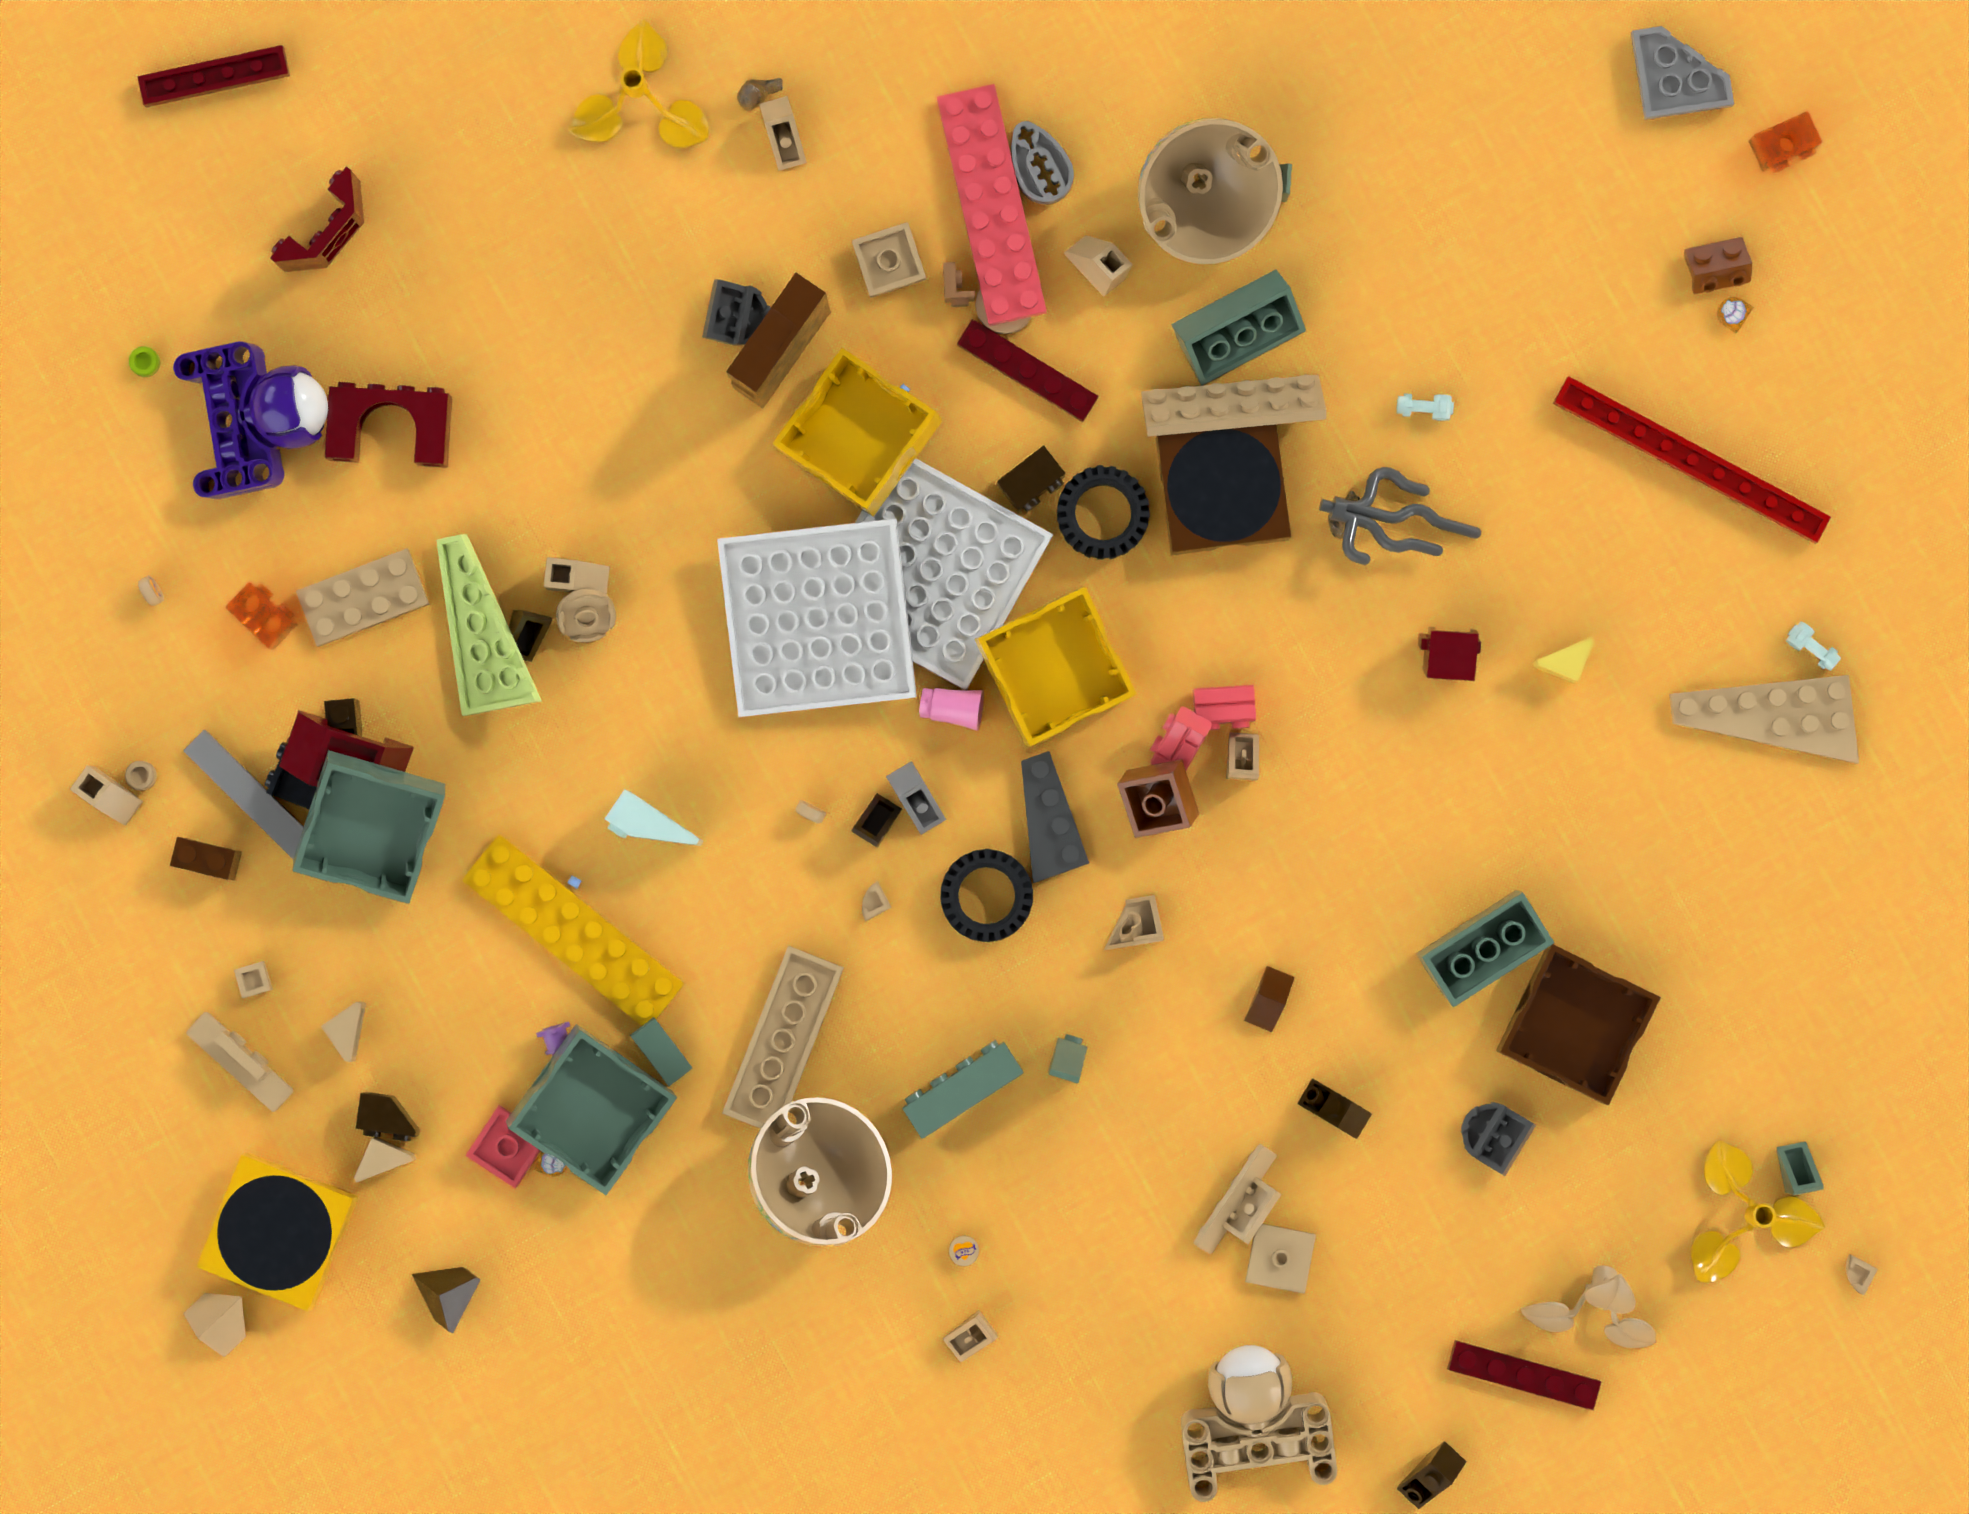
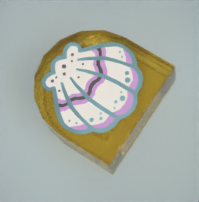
M1730 297L1719 305L1717 317L1720 323L1734 333H1737L1754 307L1740 298Z
M541 1152L534 1168L535 1171L551 1177L560 1176L568 1169L559 1159Z

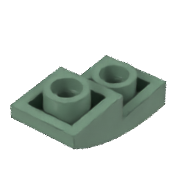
M654 1017L630 1035L668 1086L692 1069V1066Z

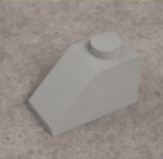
M912 761L886 776L921 835L946 820Z

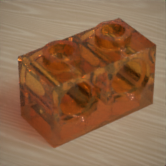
M249 581L225 608L267 648L274 650L298 625L292 619L295 614L285 604L281 603L278 606L270 598L274 594L261 582L256 585ZM257 596L259 599L258 608L251 612L248 611L246 608L248 598ZM278 616L281 620V626L277 631L270 632L267 626L268 621L271 617Z

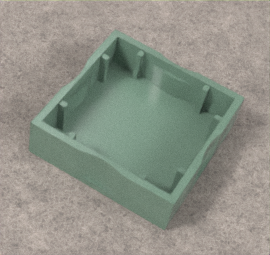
M328 750L293 858L292 871L332 883L353 885L368 893L409 904L422 867L425 846L433 834L445 798V783Z
M576 1024L505 1122L508 1129L543 1153L559 1159L572 1173L604 1195H607L632 1161L638 1146L653 1132L677 1097L671 1089Z

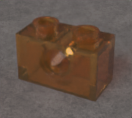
M1808 111L1754 134L1748 140L1763 173L1772 169L1773 173H1777L1789 167L1788 161L1799 157L1800 161L1806 160L1816 155L1815 149L1823 143ZM1781 138H1787L1792 142V151H1786L1781 147Z

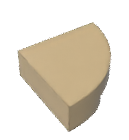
M878 881L868 888L863 898L862 914L865 922L892 908Z
M1849 1254L1846 1261L1847 1278L1858 1293L1865 1295L1878 1269Z

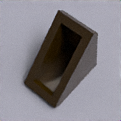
M524 610L512 611L509 629L523 660L532 662L552 622V617Z
M877 793L851 831L878 848L902 808Z

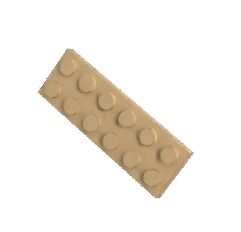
M1319 374L1141 391L1148 437L1326 419V406Z
M791 946L787 947L722 1114L761 1129L776 1111L791 1103L844 967Z

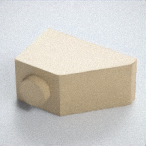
M788 96L759 104L778 171L807 163Z

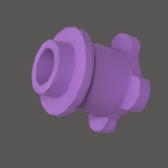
M569 1021L544 1028L536 1033L537 1037L543 1036L547 1048V1051H545L546 1055L552 1054L553 1056L568 1036L566 1028L570 1026Z

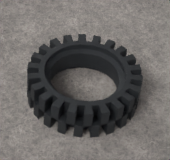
M1099 465L1095 468L1089 467L1084 469L1083 472L1074 475L1061 492L1057 506V521L1065 541L1076 552H1080L1088 558H1097L1096 560L1114 559L1117 556H1123L1128 553L1142 539L1150 517L1149 500L1145 495L1143 486L1141 487L1135 477H1131L1127 471L1118 470L1114 466L1103 467V465ZM1096 486L1116 488L1123 493L1130 504L1131 519L1128 527L1122 534L1109 540H1098L1088 536L1079 527L1076 520L1075 509L1079 498L1084 492Z
M991 849L975 850L963 855L950 866L941 885L940 899L945 917L957 932L975 941L993 942L1009 937L1024 924L1030 914L1033 903V887L1025 868L1012 856L1002 851ZM985 867L1003 872L1008 876L1015 890V900L1009 914L1002 920L991 924L973 921L964 913L959 903V889L964 878L970 872Z

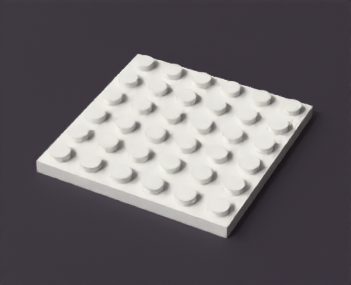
M915 459L874 517L862 510L855 523L896 518L912 660L961 689L967 690L984 660L974 639L1004 624L1053 534L922 461Z
M896 518L717 539L738 717L917 697Z

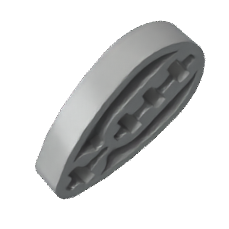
M1030 121L1018 123L1013 130L1011 153L1016 180L1020 190L1029 200L1038 204L1048 205L1062 200L1069 193L1074 178V170L1069 157L1060 144L1044 129ZM1022 129L1034 133L1031 136L1034 149L1030 148L1025 139H1018L1021 136ZM1038 155L1040 159H1047L1044 162V168L1047 172H1053L1050 177L1052 184H1059L1060 186L1057 188V195L1053 196L1051 192L1045 193L1044 190L1047 189V182L1045 179H1038L1041 175L1040 168L1031 165L1034 162V156Z

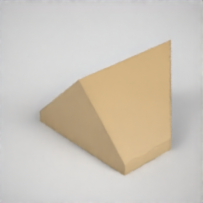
M1155 895L1125 900L1126 905L1104 950L1164 941Z
M204 1293L183 1313L196 1337L223 1357L228 1355L247 1336L242 1296Z

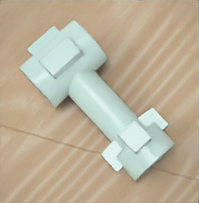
M1404 393V396H1398L1396 412L1397 414H1402L1403 417H1410L1411 412L1433 413V420L1449 421L1450 415H1453L1454 402H1451L1452 396L1434 395L1433 401L1412 400V394Z
M1800 621L1798 625L1795 624L1787 635L1789 637L1786 639V642L1798 651L1805 647L1820 659L1817 664L1818 666L1831 671L1841 659L1837 654L1838 651L1833 647L1827 650L1812 638L1815 631L1806 623Z

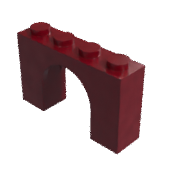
M338 382V387L329 386L325 458L327 460L359 463L361 429L366 418L380 407L398 406L407 410L415 422L414 463L417 466L448 468L452 396L449 393H445L444 388L427 387V392L415 391L413 386L406 385L397 386V390H386L385 385L368 384L367 388H356V384L350 382Z

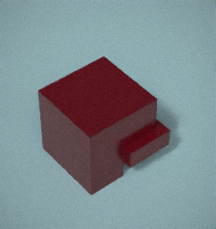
M1428 627V634L1419 633L1418 646L1420 650H1424L1422 670L1427 678L1475 681L1477 654L1481 652V641L1477 630L1470 629V632L1436 630L1435 627Z

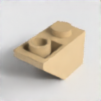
M1087 235L1064 252V255L1103 297L1126 279L1133 266L1113 243Z
M547 557L544 588L561 592L596 589L607 595L610 566Z
M87 765L70 788L72 792L90 805L125 826L143 803L141 799L95 766Z

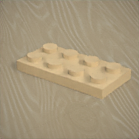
M408 548L296 590L317 647L430 605Z

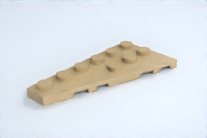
M1849 675L1669 694L1672 724L1859 764Z

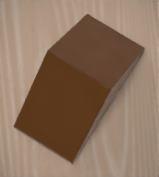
M1266 966L1244 1021L1272 1032L1286 1005L1295 977Z

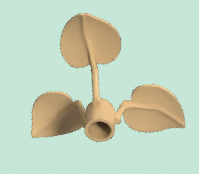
M1601 1265L1594 1268L1591 1284H1586L1585 1291L1573 1310L1569 1311L1565 1304L1558 1302H1542L1521 1308L1522 1314L1537 1327L1550 1332H1563L1573 1327L1574 1320L1571 1317H1575L1578 1314L1585 1300H1587L1594 1307L1611 1311V1320L1614 1324L1606 1325L1604 1328L1605 1335L1611 1342L1626 1348H1644L1656 1343L1655 1330L1647 1322L1636 1318H1625L1621 1321L1618 1319L1617 1314H1626L1635 1309L1636 1300L1631 1287L1622 1274L1617 1275V1271L1609 1266Z

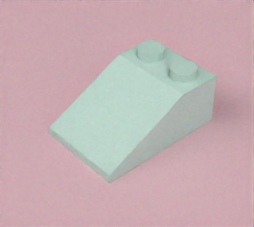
M624 789L605 817V820L610 823L607 828L621 838H626L629 835L635 838L701 846L704 842L626 789Z

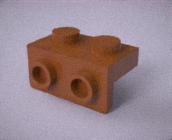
M1743 237L1684 249V258L1692 277L1693 294L1708 293L1717 289L1740 286L1751 282L1753 263Z

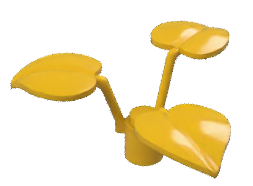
M643 19L629 31L619 48L618 59L624 71L620 77L623 88L619 90L620 95L617 105L614 107L612 100L605 95L595 94L585 98L577 107L568 130L577 138L588 142H606L619 134L623 127V121L617 112L621 110L626 95L631 98L647 96L655 107L666 116L659 124V133L662 140L671 147L687 148L706 141L709 137V125L702 110L691 101L677 100L671 105L668 112L648 89L643 71L649 73L658 71L667 60L668 49L663 38L646 19Z
M1722 1140L1716 1141L1707 1153L1704 1162V1178L1708 1187L1715 1194L1726 1195L1732 1190L1736 1196L1748 1203L1749 1206L1744 1214L1747 1225L1727 1235L1725 1239L1716 1231H1707L1698 1235L1693 1241L1690 1256L1695 1278L1699 1282L1705 1283L1721 1280L1735 1270L1740 1260V1251L1729 1242L1747 1231H1752L1753 1228L1770 1227L1772 1237L1785 1247L1800 1246L1825 1229V1224L1817 1212L1807 1203L1796 1197H1781L1774 1202L1772 1207L1768 1204H1757L1754 1199H1750L1740 1192L1737 1187L1746 1186L1752 1178L1753 1166L1751 1160L1742 1150Z

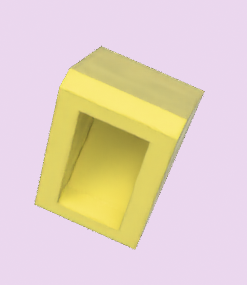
M1592 637L1587 638L1532 663L1539 670L1576 683L1579 681L1594 641Z

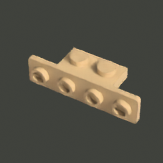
M204 1012L187 1030L186 1034L272 1112L277 1111L293 1093V1088L267 1066L269 1062L257 1051L252 1052L245 1046L246 1041L235 1031H228L209 1012Z
M1259 1144L1251 1152L1248 1161L1240 1173L1233 1179L1230 1188L1222 1200L1216 1204L1214 1212L1206 1224L1200 1228L1193 1242L1197 1247L1212 1254L1227 1230L1245 1243H1250L1282 1195L1261 1180L1277 1157V1154L1262 1144Z

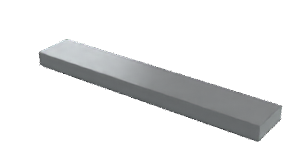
M203 730L183 751L293 859L304 826L275 797L266 794L267 790L209 732Z

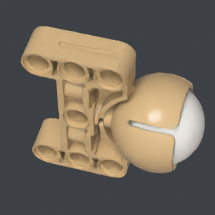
M1244 1345L1232 1349L1224 1355L1220 1362L1216 1361L1211 1365L1208 1375V1389L1216 1407L1191 1409L1186 1411L1181 1417L1188 1482L1191 1494L1195 1500L1208 1502L1216 1496L1218 1488L1216 1473L1307 1460L1311 1478L1315 1483L1328 1485L1335 1480L1337 1464L1331 1416L1326 1400L1317 1392L1290 1396L1292 1391V1373L1284 1356L1279 1353L1273 1354L1261 1346ZM1313 1406L1322 1407L1321 1411L1317 1414L1308 1413V1410ZM1193 1423L1203 1425L1198 1431L1188 1430V1427ZM1322 1434L1326 1436L1322 1442L1314 1443L1311 1441L1315 1435ZM1257 1443L1266 1444L1265 1448L1261 1451L1252 1450V1447ZM1198 1451L1206 1453L1205 1457L1200 1460L1192 1458V1455ZM1320 1463L1329 1464L1326 1470H1315L1316 1466ZM1201 1480H1207L1210 1482L1209 1485L1204 1488H1199L1195 1486L1196 1483Z

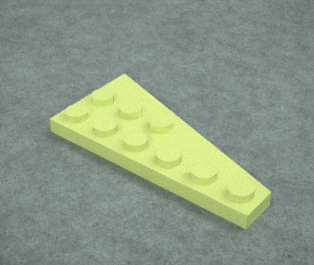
M459 534L437 539L462 716L542 702L468 535Z

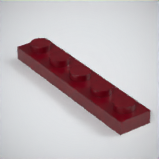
M283 45L137 77L143 105L150 107L289 77L290 71L285 48Z
M974 319L971 320L957 343L958 347L1081 422H1084L1099 398L1095 393Z
M1458 1340L1454 1341L1447 1367L1450 1371L1593 1411L1601 1381L1598 1379Z

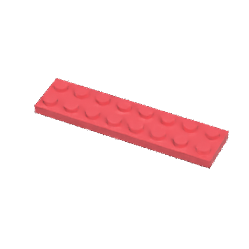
M995 84L937 96L988 325L993 326L1047 314Z

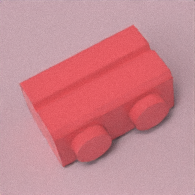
M1254 685L1193 689L1194 712L1197 716L1200 715L1211 721L1212 726L1210 730H1219L1220 724L1232 723V729L1249 728V722L1256 721Z
M1184 706L1180 707L1176 715L1170 713L1162 727L1167 731L1164 737L1158 735L1150 748V751L1154 752L1150 761L1151 765L1182 759L1185 770H1187L1212 726L1211 721L1200 715L1197 716L1195 712Z

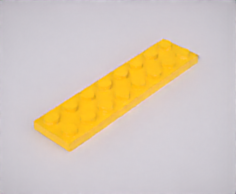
M498 834L462 879L465 884L641 1026L653 1017L657 1020L686 984L501 834Z

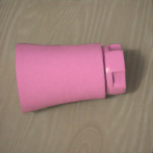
M923 688L919 707L920 717L931 718L932 721L951 723L978 731L983 712L984 690H948L940 688L933 690Z

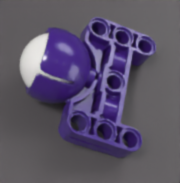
M243 341L184 353L175 359L173 364L175 375L185 381L202 383L217 468L201 471L194 477L193 488L199 496L223 499L275 488L284 479L280 449L277 446L287 449L303 448L321 438V431L324 428L328 414V401L323 388L312 378V375L306 368L297 365L280 366L267 373L263 350L255 344ZM246 350H249L250 357L244 363L243 355ZM221 356L222 365L217 369L216 361ZM194 362L195 370L190 375L189 366ZM231 414L232 423L227 427L226 418ZM268 467L269 476L264 480L263 471ZM240 472L242 481L237 486L235 482L236 476ZM213 478L215 486L213 490L210 492L208 484L209 481Z

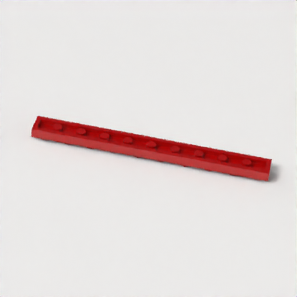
M1570 376L1564 381L1553 402L1556 406L1814 544L1818 543L1831 519V516Z

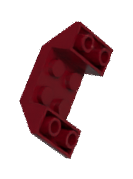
M347 166L343 171L338 170L329 180L330 186L328 187V191L344 207L342 209L337 208L328 219L329 225L323 232L318 231L309 242V249L306 250L289 235L285 240L283 238L280 239L272 248L271 252L273 255L270 259L284 272L327 268L364 224L361 181Z
M298 710L279 766L305 783L317 787L328 750L405 772L414 746L386 737L383 743L327 726L326 718Z

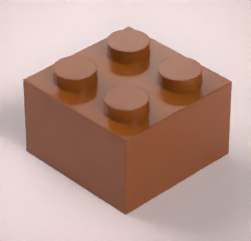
M1182 759L1126 770L1117 783L1135 838L1190 828L1199 815Z

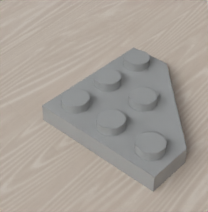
M1662 26L1632 30L1631 39L1644 120L1728 108L1734 105L1729 74L1722 69H1717L1706 61L1704 56L1689 45H1684L1670 35L1671 32Z

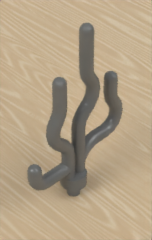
M1391 467L1375 469L1369 475L1364 496L1360 500L1349 501L1335 496L1332 501L1322 499L1319 506L1320 511L1329 513L1328 518L1330 520L1346 523L1342 549L1349 560L1362 565L1369 564L1371 559L1367 553L1357 551L1354 547L1357 526L1367 529L1373 535L1376 542L1390 552L1401 553L1415 550L1433 556H1440L1443 553L1442 546L1420 539L1392 540L1375 520L1397 524L1416 515L1423 517L1432 526L1441 530L1474 539L1481 536L1480 528L1440 517L1430 507L1423 504H1411L1396 512L1371 507L1381 479L1391 480L1396 486L1408 493L1419 496H1427L1430 493V488L1427 485L1410 481L1399 471Z

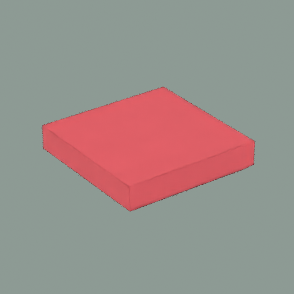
M498 1105L465 1156L513 1188H517L540 1153V1150L508 1129L505 1121L511 1112Z

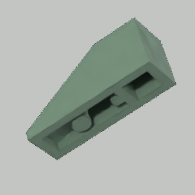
M1066 1034L1064 1039L1058 1037L1048 1069L1049 1075L1079 1083L1087 1046L1081 1045L1082 1038Z

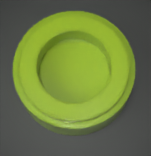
M141 346L131 352L129 366L135 374L141 377H150L159 370L160 357L150 347Z

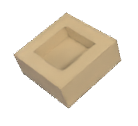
M265 961L234 970L242 999L273 990Z

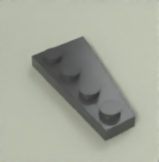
M1047 751L1022 760L1021 766L1033 883L1089 864L1050 752Z

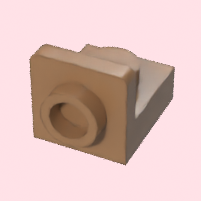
M943 262L945 303H951L952 307L969 306V302L975 300V291L957 292V288H962L961 270H956L955 262Z

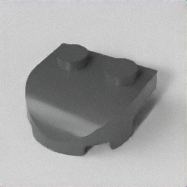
M715 279L702 338L734 346L745 345L770 310V306L767 305L761 295L762 292L750 285L742 286Z
M1491 1102V1104H1485L1480 1107L1476 1106L1469 1111L1463 1120L1461 1133L1464 1147L1471 1156L1506 1176L1536 1125L1506 1106Z

